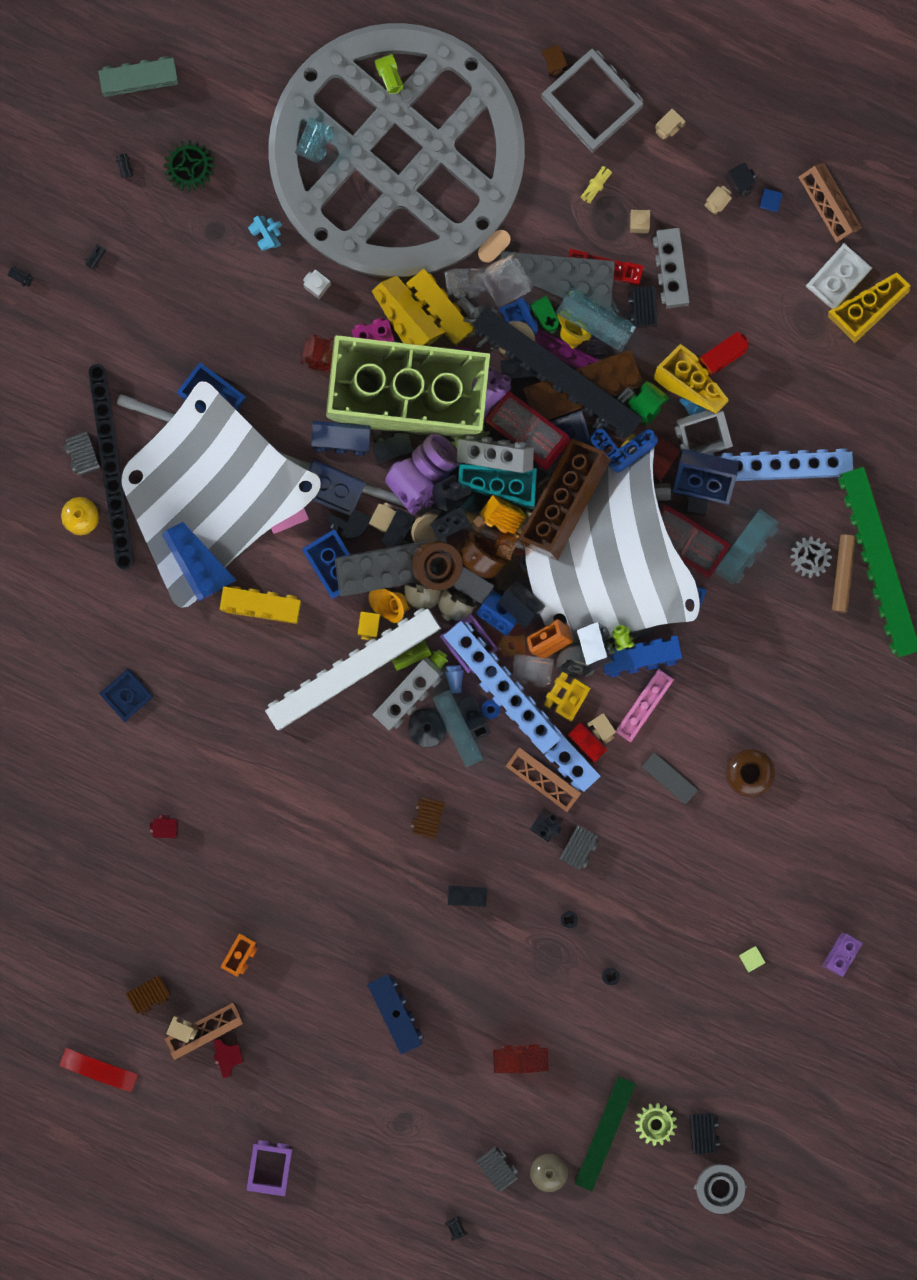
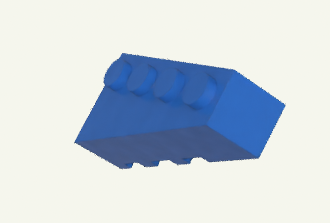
M184 522L177 524L162 534L199 602L223 590V586L229 587L236 581Z
M672 636L671 639L666 640L657 639L650 643L635 644L621 651H617L615 648V654L613 655L615 662L603 666L604 675H609V678L621 676L620 672L624 671L632 674L640 672L639 668L647 667V670L657 669L659 664L665 663L666 667L677 665V661L682 659L678 636Z

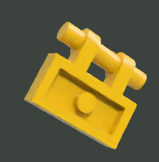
M562 672L559 678L555 679V685L551 692L547 693L546 701L543 705L550 709L553 703L557 704L554 712L568 721H572L591 688L576 679H572L571 683L568 684L565 681L569 675ZM561 688H563L566 690V692L560 699L557 697V695Z

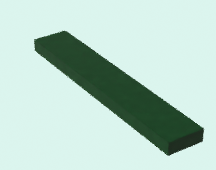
M619 1076L617 1077L574 1185L591 1192L593 1191L636 1083Z

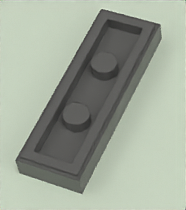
M655 752L642 766L645 771L684 804L698 791Z

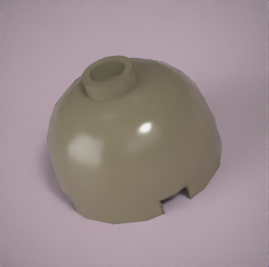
M420 582L405 584V598L409 605L417 608V611L421 608L426 610L438 605L442 590H432Z
M450 587L442 590L438 601V608L445 620L460 621L472 614L476 604L469 598L466 600L462 596L463 592L458 593Z
M553 1153L543 1154L532 1162L530 1178L533 1185L539 1190L555 1192L566 1183L568 1167L560 1156Z

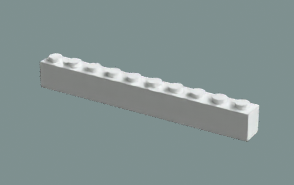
M421 608L414 613V618L410 620L406 618L400 621L398 628L393 631L391 628L381 634L382 638L377 641L375 638L365 644L366 648L361 651L359 649L354 650L349 654L350 658L347 660H338L332 664L334 668L331 670H322L316 674L318 678L312 682L308 679L300 684L301 688L296 692L293 689L284 694L285 698L280 702L275 700L268 704L269 709L265 710L275 728L281 730L442 629L430 609L425 610Z

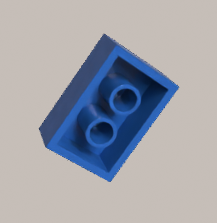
M202 363L196 366L177 391L178 396L186 400L199 382H207L237 412L247 400L242 393ZM197 400L195 402V409L204 413L206 411L205 402Z
M334 529L302 549L332 600L340 596L335 558L350 555Z

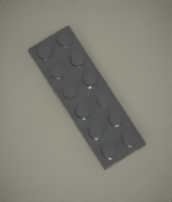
M432 539L336 557L335 565L340 596L418 582L412 571V559L417 549L430 541L436 540L447 543V539ZM435 557L430 562L429 567L433 574L441 569L442 557Z

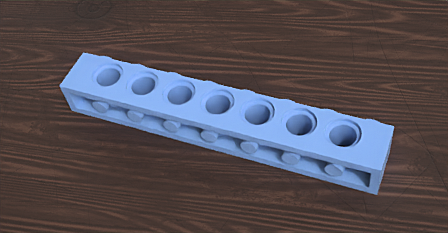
M820 449L817 450V453H809V450H799L798 454H790V451H779V454L771 455V452L768 451L759 452V455H752V452L740 453V456H733V453L721 454V458L739 461L742 465V470L737 472L735 481L840 477L839 474L853 470L852 452H847V449H836V452ZM834 458L837 461V467H830L828 459ZM810 459L817 460V468L814 469L809 466L808 462ZM773 460L778 461L780 469H772L770 462ZM791 460H797L799 462V468L792 469L789 465V462ZM758 461L761 464V469L758 471L753 470L751 463Z
M460 621L444 635L445 639L543 754L561 740L559 736L562 733L555 725L551 727L546 722L549 718L542 710L538 712L535 709L536 703L530 696L527 698L522 693L524 689L518 681L512 682L509 678L512 674L505 666L501 668L496 663L499 659L492 651L488 653L484 649L486 644L480 637L476 639L473 636L472 632L474 630L467 622L463 624ZM464 637H470L472 640V644L468 648H464L461 645V640ZM478 651L484 653V660L482 662L474 661L473 656ZM489 666H494L497 669V674L494 677H488L486 674V669ZM501 681L509 683L508 691L501 692L498 685ZM516 695L522 698V703L518 707L511 704V698ZM531 710L534 712L535 717L532 721L524 719L523 714L525 711ZM537 726H546V735L538 736L536 733Z
M492 666L486 672L487 676L494 677L497 674V669ZM481 681L479 685L488 692L489 689ZM502 681L505 684V688L502 692H506L510 687L509 683L507 681ZM516 695L518 703L515 707H518L522 703V698ZM494 696L492 699L501 706V703ZM529 710L531 712V717L526 721H532L534 719L535 715L533 711ZM506 711L505 713L514 721L513 717ZM549 720L546 721L551 727L553 726ZM518 726V727L523 731V733H524L525 735H527V734L524 732V730H523L520 726ZM544 726V731H543V733H542V734H539L538 736H544V735H546V733H547V728H546V726ZM561 734L559 736L561 740L557 742V746L549 749L545 756L551 763L555 761L560 766L558 770L564 777L568 775L573 780L571 785L577 791L582 790L584 792L600 775ZM563 751L570 754V760L567 763H563L559 759V755ZM574 766H581L583 768L582 776L576 777L573 775L572 769Z

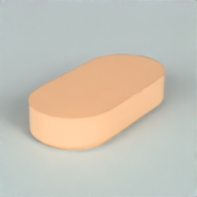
M497 230L480 246L478 257L482 262H493L501 254V251H504L509 246L510 235L508 232Z

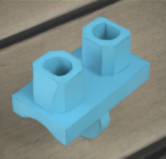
M265 216L253 218L254 222L248 229L253 236L262 233L264 238L257 242L260 249L265 251L270 248L279 247L281 244L277 237L281 235L278 229L282 226L281 222L274 223L272 218L266 220Z

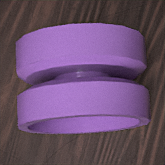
M436 433L429 435L423 444L418 446L412 453L413 462L418 470L434 482L446 479L450 472L461 464L457 462L456 447L444 436Z

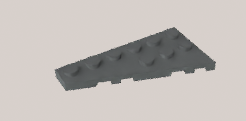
M501 251L500 271L609 319L611 318L615 261Z

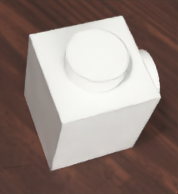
M314 270L313 273L309 272L303 279L305 282L303 284L304 288L319 300L331 286L330 280L317 270Z

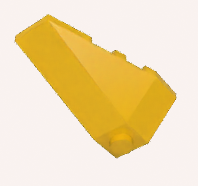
M680 344L657 367L654 380L668 391L717 414L727 404L728 398L717 383L711 380L706 368L703 369L698 362L697 356Z

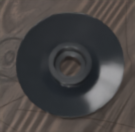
M422 709L411 717L408 724V732L411 739L417 745L432 747L443 740L446 734V722L437 711ZM425 724H429L431 726L430 731H425L423 729Z

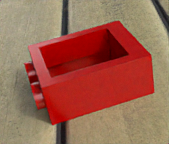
M737 331L702 355L698 362L703 369L706 368L709 377H711L745 354L749 348V340L744 334H740Z

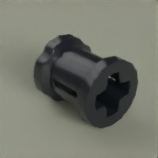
M460 1216L445 1222V1226H448L452 1235V1241L468 1234L463 1229Z

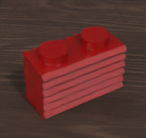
M581 722L568 734V738H571V741L576 743V746H579L581 752L587 754L592 763H595L608 750Z

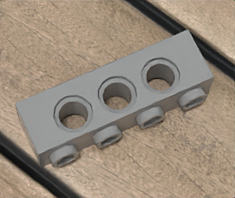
M679 228L656 231V236H653V246L658 249V255H655L656 266H660L661 274H658L659 285L663 286V292L660 293L661 303L665 304L666 309L688 306L689 296ZM671 246L673 252L666 254L663 251V247ZM672 264L675 266L676 271L669 273L666 271L665 266ZM675 283L678 286V290L672 292L668 289V285Z
M465 435V438L458 439L457 462L524 473L533 470L534 447L526 446L527 443L524 442L511 444L509 440L493 441L492 437H482L480 439L477 438V435Z
M427 657L424 658L374 712L373 716L388 730H391L393 727L397 729L404 722L402 717L406 713L410 715L416 709L414 704L418 700L422 702L428 696L427 690L431 686L435 688L442 680L440 676L443 672ZM418 677H423L426 680L425 686H421L418 683ZM406 691H411L413 693L412 700L406 698ZM394 704L400 707L401 712L399 714L393 711Z

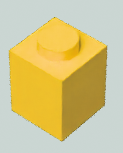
M361 612L358 636H361L362 640L370 641L373 638H377L380 614Z

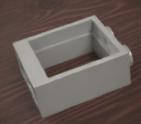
M722 409L717 414L706 410L676 420L677 427H675V432L678 438L681 437L682 444L679 445L681 453L683 449L711 454L733 446ZM714 417L720 439L690 449L684 427Z

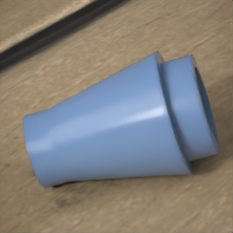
M461 665L446 666L445 674L450 687V693L462 692L464 669H462Z

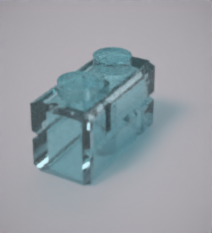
M309 118L295 153L319 163L326 155L327 150H325L327 143H330L333 139L334 132L332 131L334 127L317 119Z

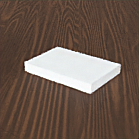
M844 243L810 280L806 287L831 309L837 308L872 270V267Z

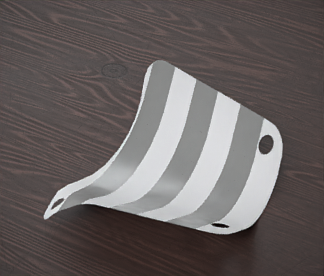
M199 382L194 387L174 417L128 462L122 474V487L170 597L181 608L189 607L197 598L162 536L166 530L184 522L226 568L262 534L302 510L317 495L321 484L320 478L316 474L298 466L278 453L207 382ZM197 400L205 402L206 411L204 413H199L195 409V402ZM134 470H140L143 473V479L138 484H131L129 482V475ZM302 481L311 482L312 488L309 492H302L299 489V484Z
M654 447L621 472H614L609 465L607 466L558 560L525 547L526 565L533 594L546 606L541 613L545 626L550 625L554 622L553 617L555 614H563L567 619V625L570 627L573 643H580L577 630L596 622L607 627L610 634L608 638H611V632L619 625L629 627L630 632L662 624L694 621L698 616L700 603L695 580L674 549L659 511L653 482ZM632 448L629 454L635 453L637 448ZM687 599L694 601L695 606L692 612L688 611L685 607Z

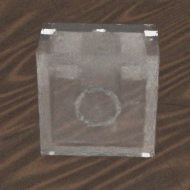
M515 654L512 680H516L522 685H527V682H535L534 686L546 687V684L551 682L554 659Z

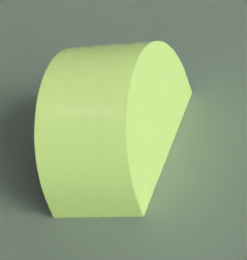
M336 335L333 344L326 417L339 423L370 426L373 430L395 433L403 432L416 435L436 433L442 436L478 434L483 430L490 354ZM474 378H477V383L471 393L472 382Z

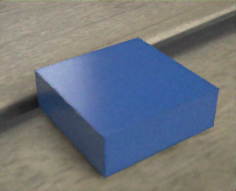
M764 188L759 208L777 213L783 193Z

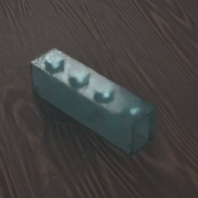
M570 288L556 311L557 314L622 352L636 328L630 321L620 318L614 311L602 307L596 300L589 299L581 291L574 290L573 288Z
M759 509L714 573L731 585L735 582L739 584L745 576L742 572L746 566L750 568L756 561L754 555L757 551L760 553L767 545L765 540L768 536L773 537L779 529L776 527L778 521Z
M450 690L432 698L465 767L467 768L483 760Z

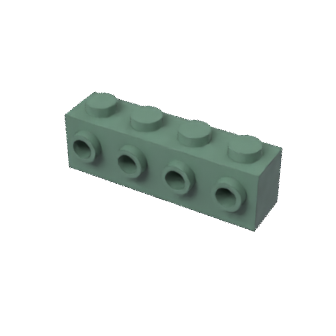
M169 56L160 57L158 61L152 62L151 60H142L140 64L134 65L132 63H124L121 67L117 68L106 66L102 68L103 70L98 71L104 97L179 84L174 58Z

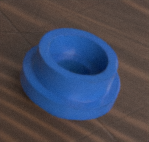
M488 700L483 703L481 712L485 718L494 719L500 714V706L494 700ZM489 706L494 707L495 710L493 713H489L487 711V708Z

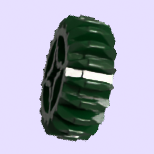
M188 140L187 146H185L184 142L181 141L180 148L176 144L173 145L176 150L175 152L168 150L171 157L165 156L164 158L169 162L163 164V167L168 169L164 173L166 176H169L167 179L169 182L174 181L173 187L176 188L180 184V191H183L185 186H187L188 192H191L192 186H194L195 191H198L197 185L200 184L204 188L205 184L203 181L210 182L207 175H214V172L209 170L215 168V165L211 163L214 161V158L208 157L211 154L210 150L204 152L205 145L198 148L199 142L196 141L194 146H192L191 140ZM188 152L197 153L203 159H192L189 157ZM183 154V161L177 167H174L176 159ZM187 158H188L189 163H190L191 165H194V166H192V169H191L192 174L190 173V171L188 170V168L185 167V166H187V165H186V164H187V160H186ZM201 165H205L202 174L196 178V170L201 168ZM176 173H186L189 175L190 180L181 179Z

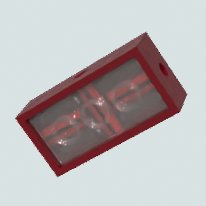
M510 391L506 393L484 420L488 428L504 440H509L511 444L524 442L527 443L526 446L534 447L533 461L545 471H548L570 442V438L566 433Z
M664 505L660 514L674 549L685 565L709 579L730 544L669 506Z

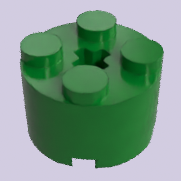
M648 381L641 387L639 395H634L631 398L627 407L643 418L640 423L645 427L660 413L662 403L666 405L669 400V396Z

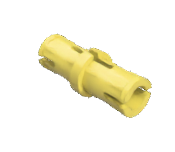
M602 166L595 178L589 181L590 185L580 196L581 199L587 200V203L590 204L598 191L603 189V184L612 172L608 168L606 169L605 166Z

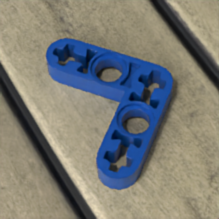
M598 429L592 433L591 442L597 449L604 452L607 448L613 447V450L607 454L611 459L609 466L614 472H621L657 444L658 438L652 430L647 429L618 449L609 435L603 429ZM600 437H602V439L605 441L602 444L599 441ZM632 448H637L635 453L629 454Z

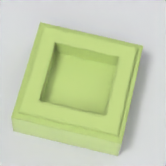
M756 946L739 955L748 972L765 964Z

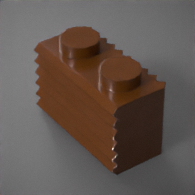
M424 796L422 800L418 799L415 808L418 811L417 819L413 818L410 829L413 830L412 834L435 840L445 802Z
M158 975L125 995L135 1013L141 1012L144 1015L152 1010V1005L158 1003L160 1006L169 1001L168 996L171 993L161 975Z

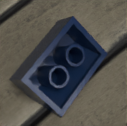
M313 421L311 446L315 448L316 452L326 453L327 450H335L334 453L346 454V451L354 452L353 455L365 456V453H369L371 440L370 426Z
M683 449L673 492L729 505L737 477L739 461Z

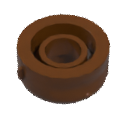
M469 532L465 541L458 547V552L464 566L472 573L483 578L496 576L507 563V558L503 551L489 538L477 532Z
M435 540L423 544L417 549L412 559V571L415 578L422 585L432 590L440 591L452 587L462 573L463 564L459 552L453 546L442 541ZM435 557H442L441 569L433 574L430 571V562Z
M746 749L738 752L731 759L728 758L726 779L730 788L735 793L743 797H756L766 791H771L770 787L774 781L775 769L766 753L755 749ZM747 764H753L759 769V777L753 783L745 781L741 775L743 767Z

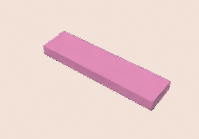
M658 669L616 729V733L631 743L674 679Z

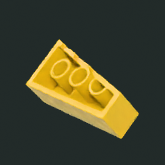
M423 268L406 283V286L412 292V296L416 301L423 305V309L427 314L432 315L439 328L442 327L446 331L444 334L455 346H458L473 333V323L465 322V318L461 315V309L455 302L452 304L448 299L449 295L443 288L440 289L436 284L435 278Z
M896 272L875 284L872 288L861 292L851 300L845 301L837 308L828 311V317L856 343L910 292L911 285Z
M398 276L381 282L372 290L375 299L404 344L430 346L446 332L442 327H437L432 315L428 316L422 309L423 305L412 298V292Z
M223 586L220 610L224 613L298 624L301 600H297L298 596L294 595L280 597L278 596L279 593L275 592L263 594L260 593V590L248 589L246 591L241 590V587Z

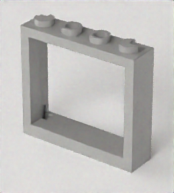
M593 49L588 51L541 94L542 100L591 153L643 108L642 97L637 92L633 93L629 89V83L624 78L620 79L616 75L618 73L611 64L608 66L603 61L605 59L599 51L595 52ZM590 59L603 70L634 104L595 140L552 95Z

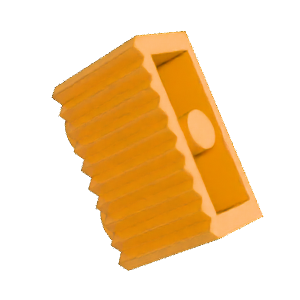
M492 495L480 512L486 525L490 527L495 525L501 532L506 533L508 531L512 534H515L527 517L520 507L495 495Z

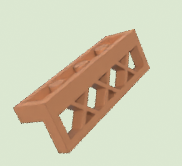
M825 163L813 166L798 177L836 242L862 228ZM810 174L815 179L814 186L810 185L806 179ZM818 191L823 192L825 196L824 202L819 201L817 198ZM827 207L832 208L834 211L833 218L828 217L826 213ZM837 224L842 225L845 230L840 236L836 230Z
M520 747L505 766L566 812L581 795L579 791ZM519 757L524 761L525 769L516 770L511 765ZM528 771H538L541 781L532 782L529 779ZM541 783L542 788H540L536 784ZM543 783H554L556 792L547 793L544 791ZM567 793L573 797L567 807L560 803L559 794ZM551 795H557V800Z
M231 1003L191 1025L202 1030L200 1038L194 1041L190 1039L192 1042L187 1045L184 1042L183 1046L177 1050L174 1049L170 1041L174 1037L169 1036L165 1038V1041L175 1060L242 1025L244 1022L234 1003ZM232 1008L236 1019L231 1022L222 1020L224 1012ZM209 1019L219 1021L217 1029L213 1031L205 1029L207 1021ZM221 1022L227 1023L220 1027ZM204 1031L210 1032L203 1036Z

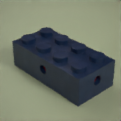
M388 973L368 983L367 986L400 1054L402 1055L422 1045L423 1034L420 1028L415 1029L413 1022L416 1020L411 1010L407 1012L404 1006L407 1002L403 993L398 994L396 987L399 985L394 975L390 977ZM398 1010L400 1012V1015L395 1016L393 1014V1011Z

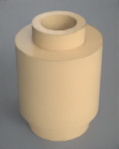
M717 186L706 199L704 206L716 215L732 199L730 196L731 192L724 186L721 188Z

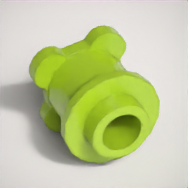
M624 625L615 627L611 632V636L615 639L614 644L617 651L634 646L633 638L629 635L630 629Z
M439 649L437 652L432 651L433 654L429 660L441 669L445 662L448 663L447 655Z

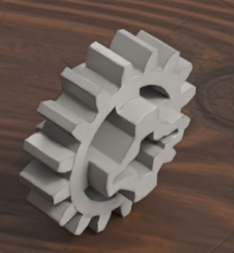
M812 536L809 537V541L802 538V544L797 541L795 543L797 548L791 549L794 552V555L789 556L790 559H794L791 566L796 565L795 572L802 571V577L805 574H808L809 578H812L813 574L819 577V571L825 573L824 566H830L827 560L832 559V556L827 555V553L831 550L824 548L827 544L826 542L819 543L820 538L816 541H813ZM811 545L817 546L820 550L812 549ZM803 548V556L798 558V553ZM808 553L815 555L813 562L806 559ZM823 557V562L821 566L818 567V560L819 558ZM805 564L809 566L811 570L805 569L801 565Z

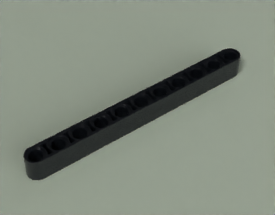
M94 364L89 368L88 374L115 562L121 570L128 571L134 566V555L125 492L122 487V471L108 374L102 365ZM97 369L103 371L100 378L93 376L94 371ZM99 388L106 390L105 395L102 397L96 396V391ZM101 407H108L106 415H99ZM105 425L111 427V431L108 434H102L101 432L102 427ZM107 444L114 446L111 453L104 452V447ZM115 463V471L108 472L107 465ZM114 481L118 482L119 488L116 491H111L109 485ZM116 500L122 503L121 508L118 510L112 508V504ZM118 519H123L124 526L120 529L115 528V522ZM120 538L127 539V544L123 548L117 545ZM123 557H129L130 563L127 566H121L120 560Z

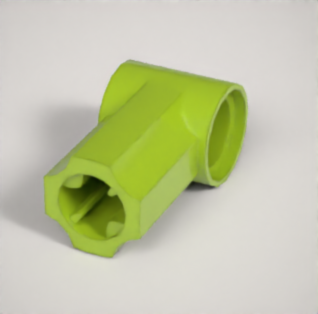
M390 54L374 60L380 77L382 76L388 94L400 92L403 89V84L397 72L398 68L393 55Z

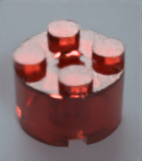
M310 334L309 338L304 341L300 363L303 366L304 362L309 364L308 368L329 372L332 363L334 338H328L327 340L322 339L319 335Z

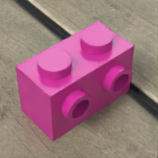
M379 318L374 320L373 324L366 325L362 323L354 326L355 329H352L354 338L395 342L388 319Z

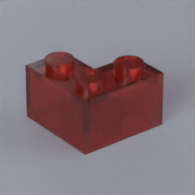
M663 438L654 446L653 481L658 484L662 482L681 451Z
M528 1044V1048H526V1045H515V1049H513L512 1045H501V1049L493 1050L494 1073L522 1074L549 1071L548 1048H540V1044Z

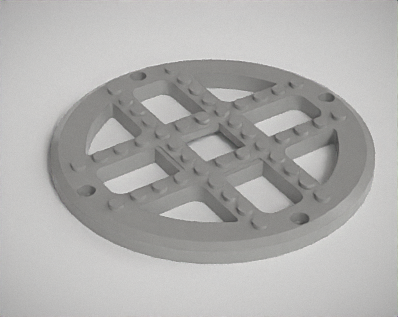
M387 23L357 29L339 36L312 54L295 72L282 92L275 108L269 135V165L274 189L283 211L297 232L315 250L336 264L361 274L382 278H392L394 276L412 278L423 268L428 274H432L459 263L477 251L498 230L511 210L519 191L525 160V140L519 110L512 93L496 69L479 52L458 38L437 29L406 23ZM387 54H407L426 57L403 84V89L396 94H388L386 89L355 64V62ZM467 63H476V70L469 71L466 68ZM450 70L463 79L471 87L472 91L438 130L414 110L412 106L442 72ZM314 73L317 76L316 80L312 82L307 81V74ZM333 78L343 80L376 109L353 136L314 102L316 95ZM485 109L488 110L496 141V161L492 179L484 175L455 149L456 141ZM302 122L310 126L339 152L337 160L309 191L304 189L298 166V139ZM394 124L422 147L399 175L371 152ZM440 165L479 198L478 206L462 223L452 222L417 192ZM356 171L382 194L350 230L341 231L323 216L322 208ZM398 209L407 210L439 238L438 240L410 247H382L366 244ZM484 220L488 223V227L485 230H480L477 227V223ZM318 232H326L327 238L324 241H319L316 238Z

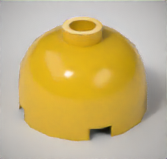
M72 498L62 508V524L75 535L89 534L99 523V510L94 502L88 498Z

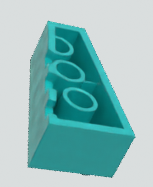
M459 464L458 482L470 486L472 492L489 497L495 495L509 503L534 510L537 468L521 473L478 465Z

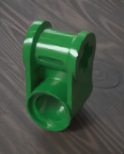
M545 295L529 304L533 315L538 320L542 329L549 334L555 333L559 328V319L547 296ZM547 321L554 322V326L547 325Z

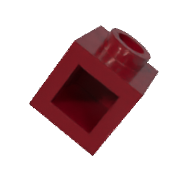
M158 815V819L153 818V822H150L149 833L153 834V838L177 839L178 819H170V815Z

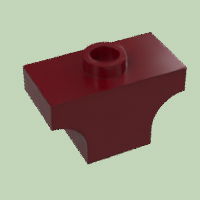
M222 1038L214 1040L216 1054L213 1056L215 1064L220 1066L223 1078L231 1077L233 1067L244 1063L240 1045H227L223 1042Z

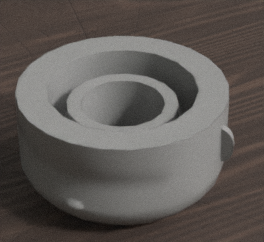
M714 1164L707 1167L701 1172L694 1185L701 1204L709 1211L717 1214L729 1213L739 1207L745 1196V1188H747V1184L744 1183L738 1171L726 1164ZM719 1179L727 1181L730 1187L728 1194L721 1198L715 1197L711 1191L712 1184Z

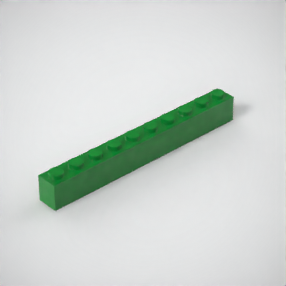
M860 467L839 474L838 483L841 490L844 489L846 494L844 497L845 505L847 508L850 507L852 515H849L852 526H855L857 530L855 534L858 545L861 544L863 552H861L862 560L864 563L867 562L869 570H866L869 581H873L874 588L872 593L875 600L878 599L880 604L878 612L880 617H884L886 625H883L885 634L890 636V651L892 655L895 654L898 658L917 652V637L865 469Z

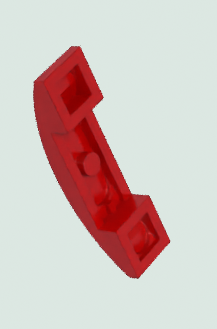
M570 249L568 257L611 260L575 249ZM611 260L615 261L614 281L640 284L643 265Z
M67 1047L59 1065L75 1073L128 1092H132L138 1074L108 1064Z

